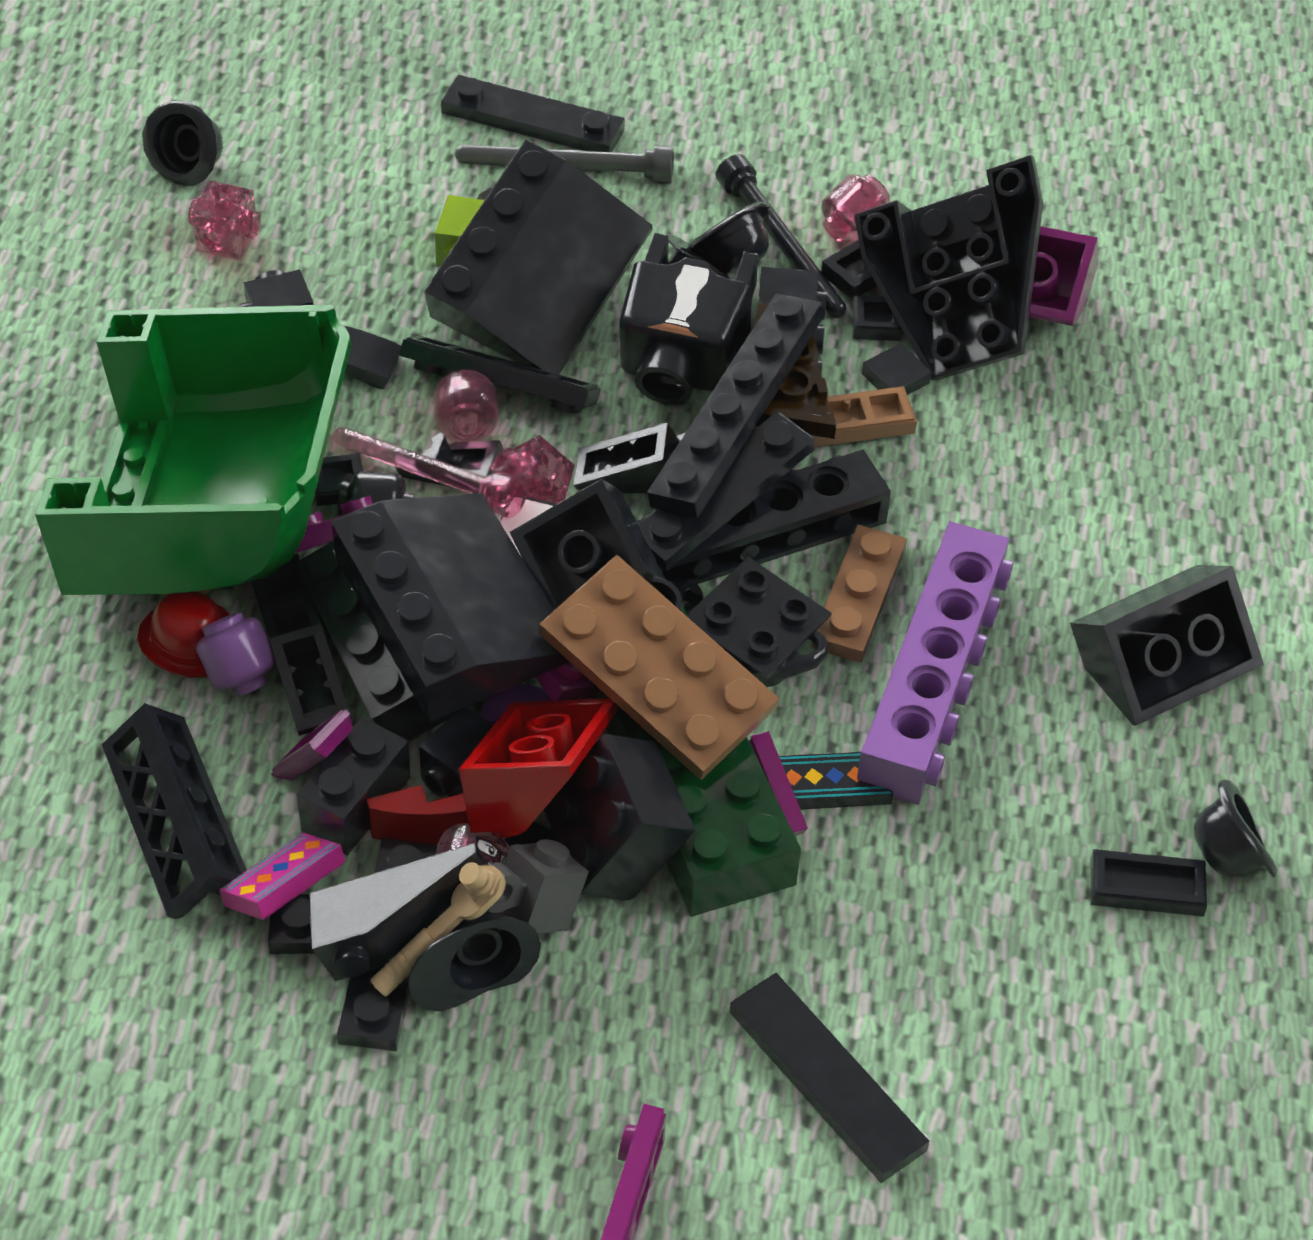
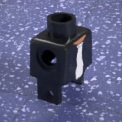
M654 233L645 261L636 262L631 273L619 320L620 364L624 372L636 375L634 379L636 387L643 395L662 404L677 405L690 399L693 388L712 392L751 332L752 298L757 286L758 254L744 251L735 280L727 279L713 272L708 262L684 258L678 263L668 265L669 236Z

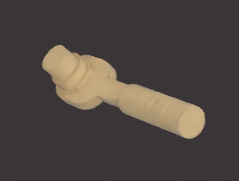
M473 862L464 865L459 873L461 883L456 887L451 897V906L427 929L423 928L384 968L379 970L370 979L375 988L384 996H388L410 975L418 957L432 943L449 934L463 919L474 920L483 915L504 892L505 877L499 869L493 865L481 866Z

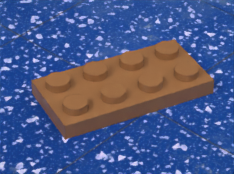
M618 555L539 624V635L700 780L777 708L780 700Z

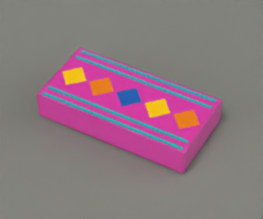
M301 833L219 889L224 907L261 920L266 919L340 867L345 862L341 844Z

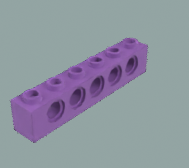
M949 521L861 751L857 780L893 790L894 798L917 805L920 804L926 784L934 787L937 786L945 760V755L938 753L941 743L949 746L952 744L960 714L953 712L955 703L965 706L974 677L973 674L967 673L969 664L978 667L980 665L988 637L980 634L983 626L993 628L1001 598L994 596L996 589L1006 591L1012 573L1014 561L1005 559L1009 543L1008 537Z

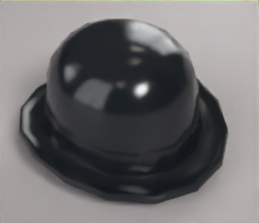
M172 100L159 105L147 117L142 131L143 149L151 166L162 177L179 185L193 186L205 181L213 171L215 163L220 159L223 150L222 135L218 126L202 108L189 101Z
M755 202L741 208L691 241L688 248L702 249L707 254L711 263L724 273H737L744 251L758 254V262L761 261L769 247L764 221L771 213L770 205L765 202Z
M1221 780L1218 783L1220 797L1216 802L1205 808L1197 816L1194 823V837L1210 867L1221 875L1231 877L1266 867L1270 875L1276 877L1277 867L1264 846L1244 797L1232 781Z

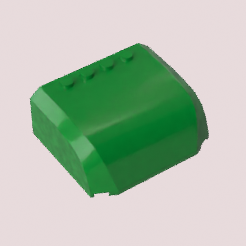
M299 305L108 310L96 343L118 415L119 425L101 477L48 478L35 513L61 595L169 594L238 585L270 576L291 561L304 538L352 345L349 333L345 326H341L336 317L334 306Z

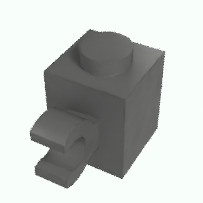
M542 839L537 843L511 845L505 864L499 862L490 864L503 873L505 889L501 897L488 911L492 913L502 912L507 917L525 920L537 931V934L568 931L589 871L582 867L570 855L569 849L559 842Z

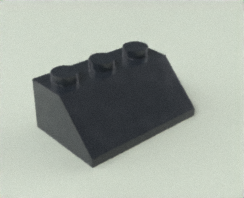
M1193 566L1070 623L1084 668L1130 723L1135 726L1264 665L1233 566Z

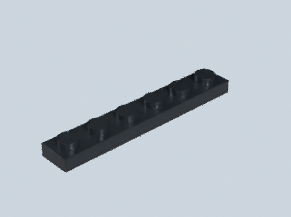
M775 294L647 491L650 508L693 518L699 517L823 320L822 302Z

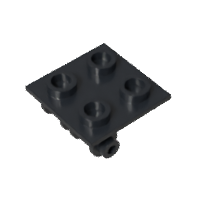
M747 557L687 615L691 621L732 657L767 680L831 617L832 613L750 557Z

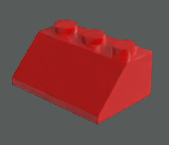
M610 698L512 702L459 768L470 833L491 832L494 837L507 838L525 832L571 778L613 718L619 706Z

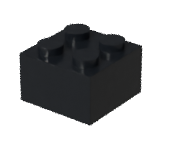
M599 479L510 531L523 561L554 610L616 555L644 579L649 577L665 579L622 492L603 479Z
M603 734L597 740L571 778L544 808L556 841L566 846L570 851V855L589 871L581 896L618 900L634 899L696 831L657 743L610 734Z

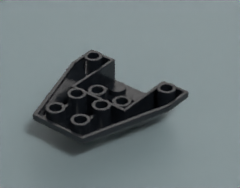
M1032 155L987 169L989 185L914 210L895 200L854 214L862 259L919 360L932 371L931 380L944 379L1025 354L1043 210V198L1035 158Z

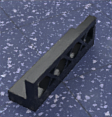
M144 703L101 745L167 917L179 919L184 917L210 892L221 895L219 889L246 872L247 869L185 718ZM138 737L140 745L135 765L133 766L129 764L124 749ZM149 776H153L157 784L151 808H147L143 800ZM165 818L170 819L174 827L168 851H163L160 844ZM182 862H187L194 880L179 893L177 882Z

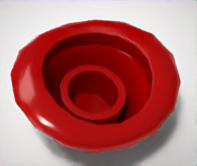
M196 591L171 593L163 597L154 610L150 611L140 623L136 640L141 652L156 666L172 674L189 678L208 677L196 651L198 641L204 637L201 629L230 614L222 606L217 605L210 597Z

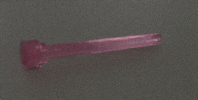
M339 427L333 433V440L338 446L470 494L482 493L493 512L497 515L512 518L524 506L527 496L526 484L521 478L498 472L484 477L347 427Z

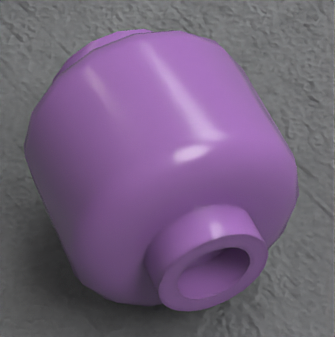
M239 611L214 621L201 629L204 637L198 641L196 651L214 688L226 690L234 687L237 696H241L268 683L264 673L274 667L276 660L270 641L259 619L254 617L244 618L242 612Z

